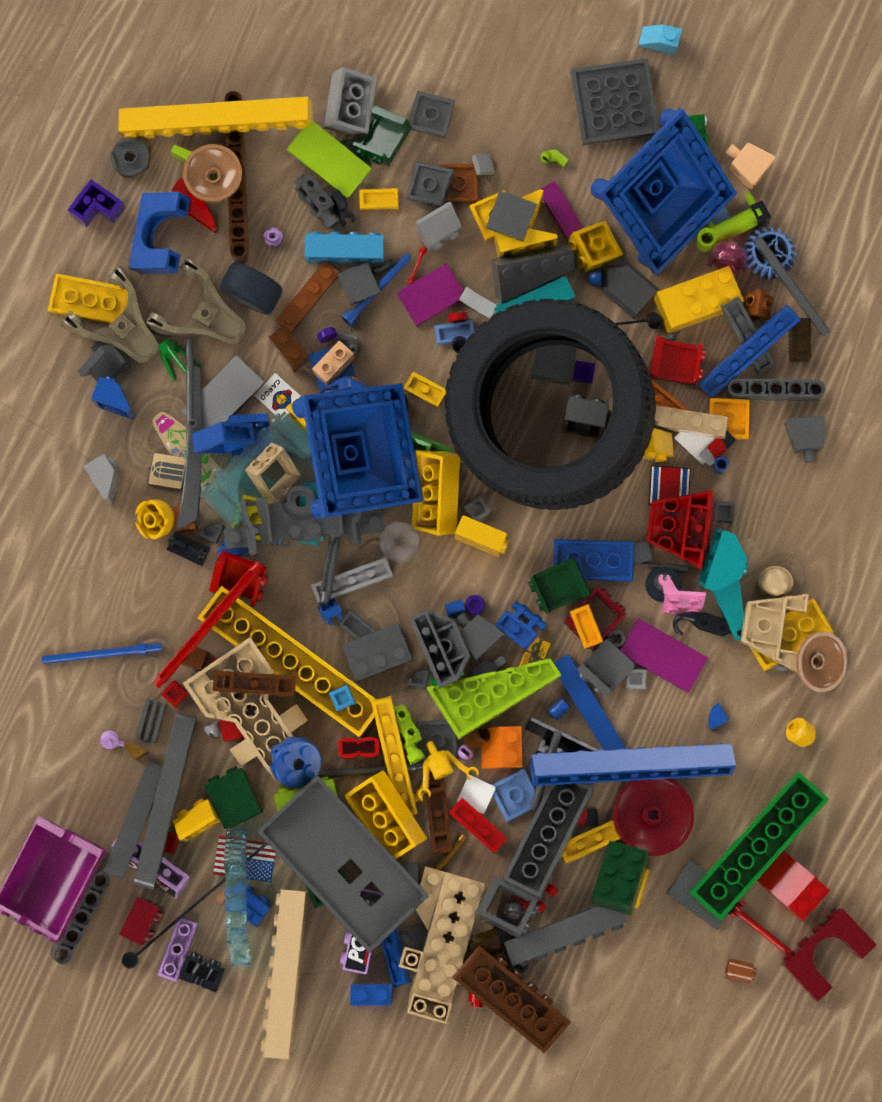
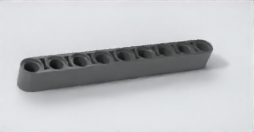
M180 712L176 713L134 878V886L152 890L155 888L197 716Z

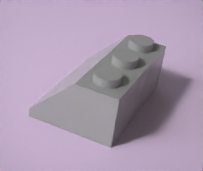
M344 67L332 73L324 128L338 133L367 135L377 78Z

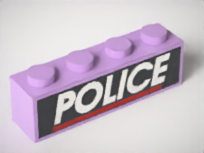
M115 840L114 843L111 845V851H112V849H113V846H114L116 840ZM138 841L129 866L134 870H137L143 843ZM162 857L156 885L177 899L187 886L190 876Z
M367 889L359 892V895L370 907L384 895L381 892ZM346 932L344 944H347L346 953L342 952L340 964L343 965V970L367 975L372 951L368 953L350 932Z

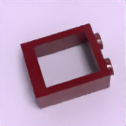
M597 587L577 608L589 604L597 596L618 616L601 634L602 639H604L627 614L624 612L626 609L618 601L614 603L610 599L611 594L606 589ZM570 615L564 621V624L580 639ZM599 644L589 648L593 651Z

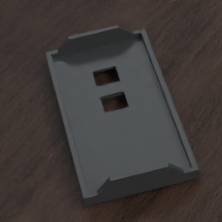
M318 775L257 831L368 953L379 945L429 897L424 889ZM349 859H352L363 871L351 884L338 873V870ZM371 881L384 894L372 907L359 895V892Z

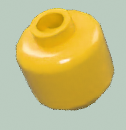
M795 718L787 725L786 737L795 745L806 747L814 742L816 729L814 725L805 719Z

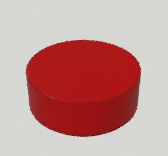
M467 312L448 314V321L450 323L468 320Z

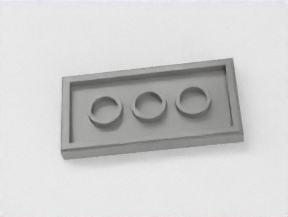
M237 355L201 391L202 429L219 422H227L228 416L234 415L265 384ZM186 407L181 411L185 416Z

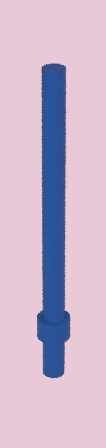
M140 643L137 646L48 655L42 656V663L48 664L138 654L140 656L147 655L150 652L163 651L162 643L149 645Z

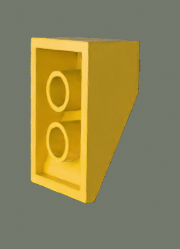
M528 228L523 242L494 232V244L498 258L557 246V234Z
M202 798L193 804L194 808L189 811L184 809L175 815L177 818L173 820L180 841L188 842L220 822V818L209 799L204 801Z

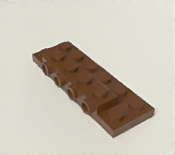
M479 945L453 975V979L545 1054L571 1021L552 1005L554 1001L545 993L543 996L537 993L539 989L531 981L525 983L522 980L524 976L516 969L511 971L507 968L509 964L502 957L495 958Z

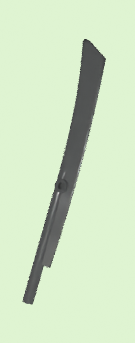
M186 338V369L188 370V373H186V461L182 500L176 526L178 530L199 518L202 454L194 453L192 434L202 430L200 368L194 367L193 338Z

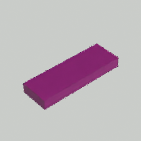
M554 181L541 188V190H544L543 201L565 238L569 241L568 238L573 232L583 229V226Z

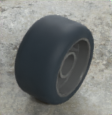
M233 262L228 267L220 283V289L227 296L262 314H270L282 295V287L275 280L239 262Z

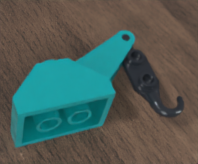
M716 527L698 581V585L712 590L724 618L705 612L679 613L673 620V629L677 634L683 635V632L678 628V623L681 620H687L699 630L718 636L731 634L735 639L741 640L744 611L739 579H741L742 574H746L748 563H746L747 557L734 533Z

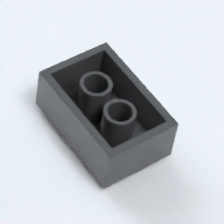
M582 395L569 396L562 431L601 439L609 404H606L602 399H593L592 401L585 399L586 397Z

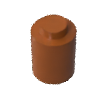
M729 958L725 970V979L750 984L751 980H755L757 969L753 968V963Z

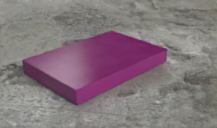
M446 263L398 291L396 295L416 327L460 302V297L464 290Z

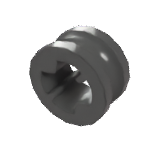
M612 630L608 634L607 639L612 641L611 635H620L619 640H621V643L616 642L614 644L617 648H620L625 642V635L620 630Z

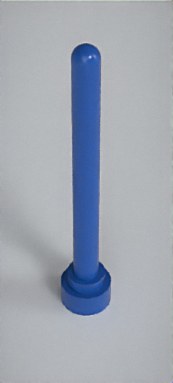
M405 254L377 284L380 292L411 260L410 254ZM377 295L368 298L367 301H361L353 310L346 311L341 318L350 327H354L358 322V315Z

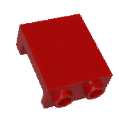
M656 336L650 367L651 379L696 386L697 381L702 379L703 369L700 368V362L704 361L706 350L703 349V343L693 345L664 340L662 336Z
M223 550L216 561L209 592L216 594L221 586L230 591L255 562ZM264 566L259 571L260 574L256 576L241 594L252 599L251 607H254L257 601L261 602L264 591L262 587H265L268 580L266 575L267 566Z

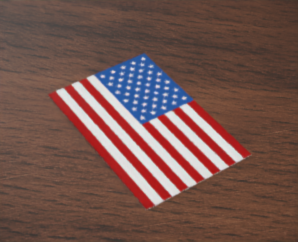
M219 836L213 874L227 876L266 842ZM268 844L231 877L271 882L276 852Z

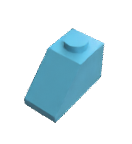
M664 24L643 27L638 46L676 55L682 29Z

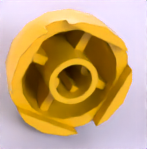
M162 500L143 501L135 511L138 521H135L139 533L147 539L162 538L170 533L174 526V512L171 506Z

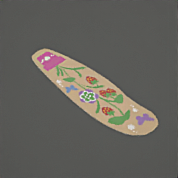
M165 412L158 413L152 422L170 455L186 457V427ZM202 454L201 488L209 492L219 491L228 482L227 474L217 465L210 454Z

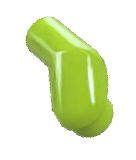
M556 149L544 151L540 156V160L543 163L557 162L563 167L570 161Z

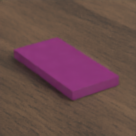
M639 618L620 649L634 663L687 693L690 692L708 660V657Z

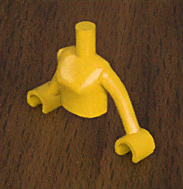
M428 742L426 746L430 755L423 762L422 789L418 793L419 800L423 801L421 794L424 792L428 794L429 798L431 796L428 789L429 769L435 780L454 772L450 762L466 773L468 780H471L469 775L471 771H474L478 777V769L466 767L451 752L437 751L434 742Z

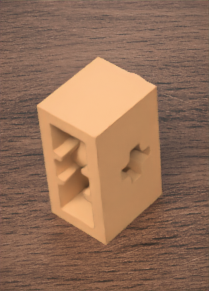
M339 340L312 368L313 374L326 386L329 385L355 359L354 353Z

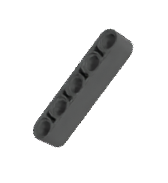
M733 379L726 389V394L730 399L817 401L822 397L826 388L820 380ZM736 385L740 387L741 392L734 393L731 387ZM758 386L761 392L755 394L752 392L751 387ZM777 386L780 389V393L774 394L771 391V387ZM792 386L798 387L799 390H800V393H799V394H794V393H792L791 387H792ZM813 386L817 387L820 394H813L810 388Z
M102 869L97 870L62 941H58L57 944L53 943L50 954L58 964H66L71 960L109 886L110 877ZM103 875V881L95 884L96 876ZM93 893V900L85 902L86 895ZM84 912V918L77 921V913ZM70 930H74L75 936L72 939H66V934ZM60 949H65V955L58 958L57 952Z

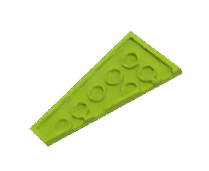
M551 658L498 672L494 671L468 677L441 689L438 686L426 687L459 740L561 677V673Z

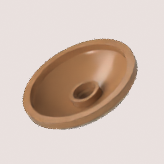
M217 144L204 145L194 150L186 159L183 167V179L189 192L197 199L205 202H220L232 196L239 188L242 180V167L238 157L230 149ZM212 175L217 176L216 180H211L210 178Z
M816 632L809 635L802 642L796 657V669L801 682L808 689L815 692H827L839 685L847 669V653L843 643L837 636L829 632Z

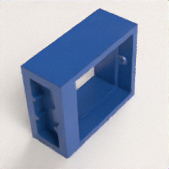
M219 422L192 434L194 453L228 454L255 443L252 423Z

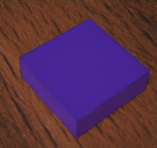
M576 361L573 381L592 384L595 363Z

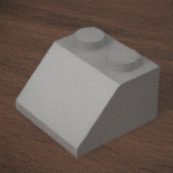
M449 201L417 220L416 231L427 250L436 251L449 239L451 241L457 239L461 235L462 225Z
M102 454L83 467L103 499L111 506L114 504L120 479L117 472L120 469L112 457L107 458L105 454Z

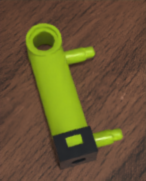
M746 192L745 197L750 206L749 209L716 225L710 221L706 228H703L698 233L696 239L697 248L702 252H709L715 246L754 227L759 228L769 223L771 215L764 202L761 200L756 203L751 193ZM709 237L711 242L705 243L701 238Z

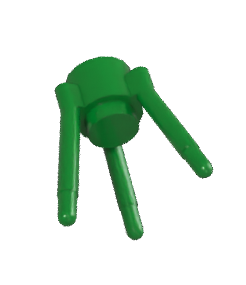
M171 339L162 342L158 347L161 352L159 356L164 361L172 381H175L176 378L167 358L169 360L174 359L183 372L188 373V370L177 357L178 352L186 357V352L178 343H173ZM194 359V365L201 368V365Z

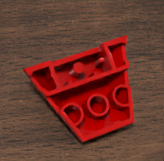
M713 490L652 501L646 541L703 569L710 547L715 511Z

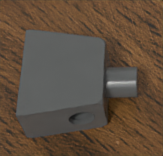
M825 415L787 419L784 425L793 452H803L805 463L817 461L815 451L822 450L824 447Z
M463 612L455 620L463 628L460 633L470 655L476 662L504 636L502 631L479 614L471 620Z

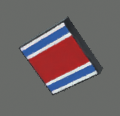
M651 465L648 506H651L652 501L689 495L691 468Z

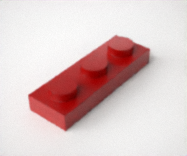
M463 798L449 812L452 817L492 853H495L507 839Z

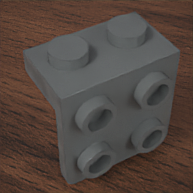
M606 639L577 670L580 672L578 675L585 682L590 681L594 685L593 689L600 696L604 694L607 697L633 670L635 664L610 640Z

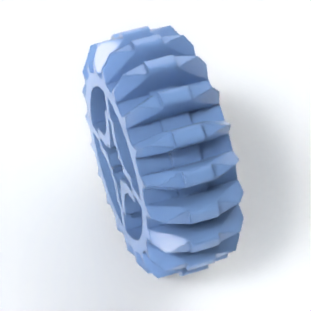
M773 226L770 227L769 232L765 227L762 228V233L757 230L754 233L755 236L750 235V242L745 244L747 249L744 250V254L748 256L744 260L745 262H750L747 267L749 269L755 268L753 274L759 271L760 278H763L764 274H767L768 280L771 279L772 274L775 279H778V276L769 267L765 258L752 242L756 237L772 240L768 246L770 249L773 246L772 251L777 259L783 262L782 266L785 270L790 271L792 269L791 265H794L796 262L794 257L797 256V252L793 251L796 249V245H790L793 242V238L787 239V232L783 235L780 234L781 228H778L777 232H774ZM778 243L784 248L785 254L778 249ZM755 252H758V255L763 258V264L757 259Z

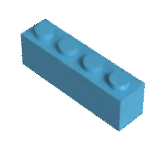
M312 231L310 234H305V261L384 263V235L376 232L368 233V235H360L358 232L342 235L340 232L321 234V232Z

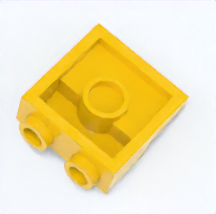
M606 220L575 231L568 238V246L575 251L578 257L577 264L580 268H584L585 272L602 267L604 263L620 258L623 255Z

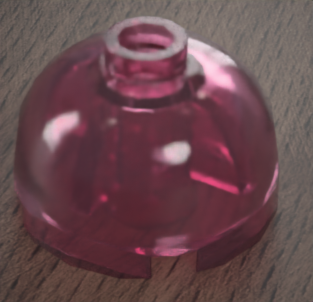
M726 238V240L714 244L711 248L707 264L711 268L712 265L717 266V270L730 266L732 273H739V269H742L744 272L747 266L748 255L746 249L736 239Z

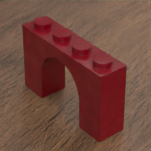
M834 908L826 916L828 918L827 921L823 924L821 922L812 929L813 934L809 938L805 936L798 942L797 945L799 947L794 953L789 951L782 958L784 962L781 965L817 1002L833 988L816 970L813 963V952L820 941L830 937L837 938L845 943L859 959H863L877 946L843 908L838 910Z

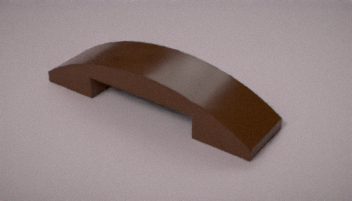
M214 671L213 691L295 697L296 676Z
M429 772L428 789L431 796L429 798L427 793L425 795L432 853L450 852L453 849L444 777L435 780L432 772Z

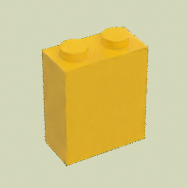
M462 515L455 532V540L498 558L500 553L505 554L509 544L507 533Z

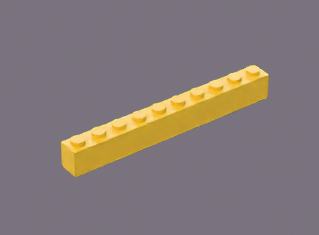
M308 97L123 108L119 109V132L125 138L132 137L136 139L137 136L154 138L155 135H163L165 137H173L174 134L191 136L193 133L209 135L217 131L220 133H230V131L234 130L249 132L250 129H257L258 131H267L268 128L286 130L287 127L304 129L306 126H312L313 103Z

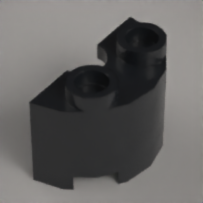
M191 952L190 955L186 956L178 979L217 992L225 971L221 967L222 962L210 959V962L202 959L203 955Z

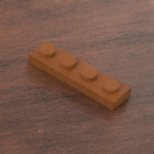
M324 261L275 321L282 327L285 325L289 332L292 333L335 282L340 272Z

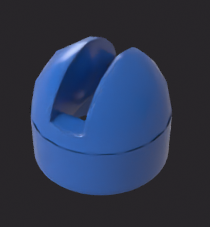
M594 270L589 274L588 279L592 285L602 286V270Z

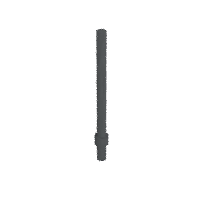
M407 761L406 763L409 773L423 770V762L410 764ZM386 765L320 770L318 776L320 778L327 776L331 778L377 774L383 770L385 773L388 772Z

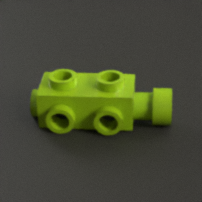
M394 704L393 707L400 738L403 741V751L406 750L409 763L414 764L425 757L422 750L417 747V744L422 740L420 731L416 728L411 719V714L405 705L402 704L396 707Z

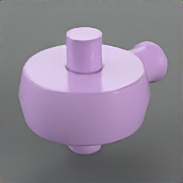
M111 730L105 731L100 738L101 745L106 749H113L117 745L124 747V742H126L119 740L118 734Z

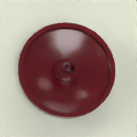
M636 780L628 782L618 793L613 805L612 820L618 837L625 845L649 851V856H662L673 852L687 840L694 823V809L688 793L675 780Z

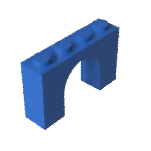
M180 192L142 193L129 269L140 274L178 273L181 255L170 249H155L153 237L156 228L165 219L188 216L191 198Z

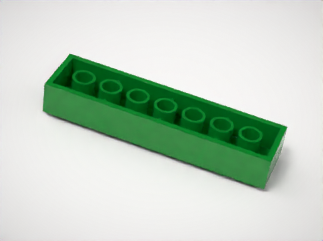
M800 772L794 773L691 888L688 894L717 921H721L829 799Z

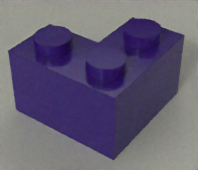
M92 179L68 208L71 217L85 227L91 223L98 212L115 223L125 210L123 201Z

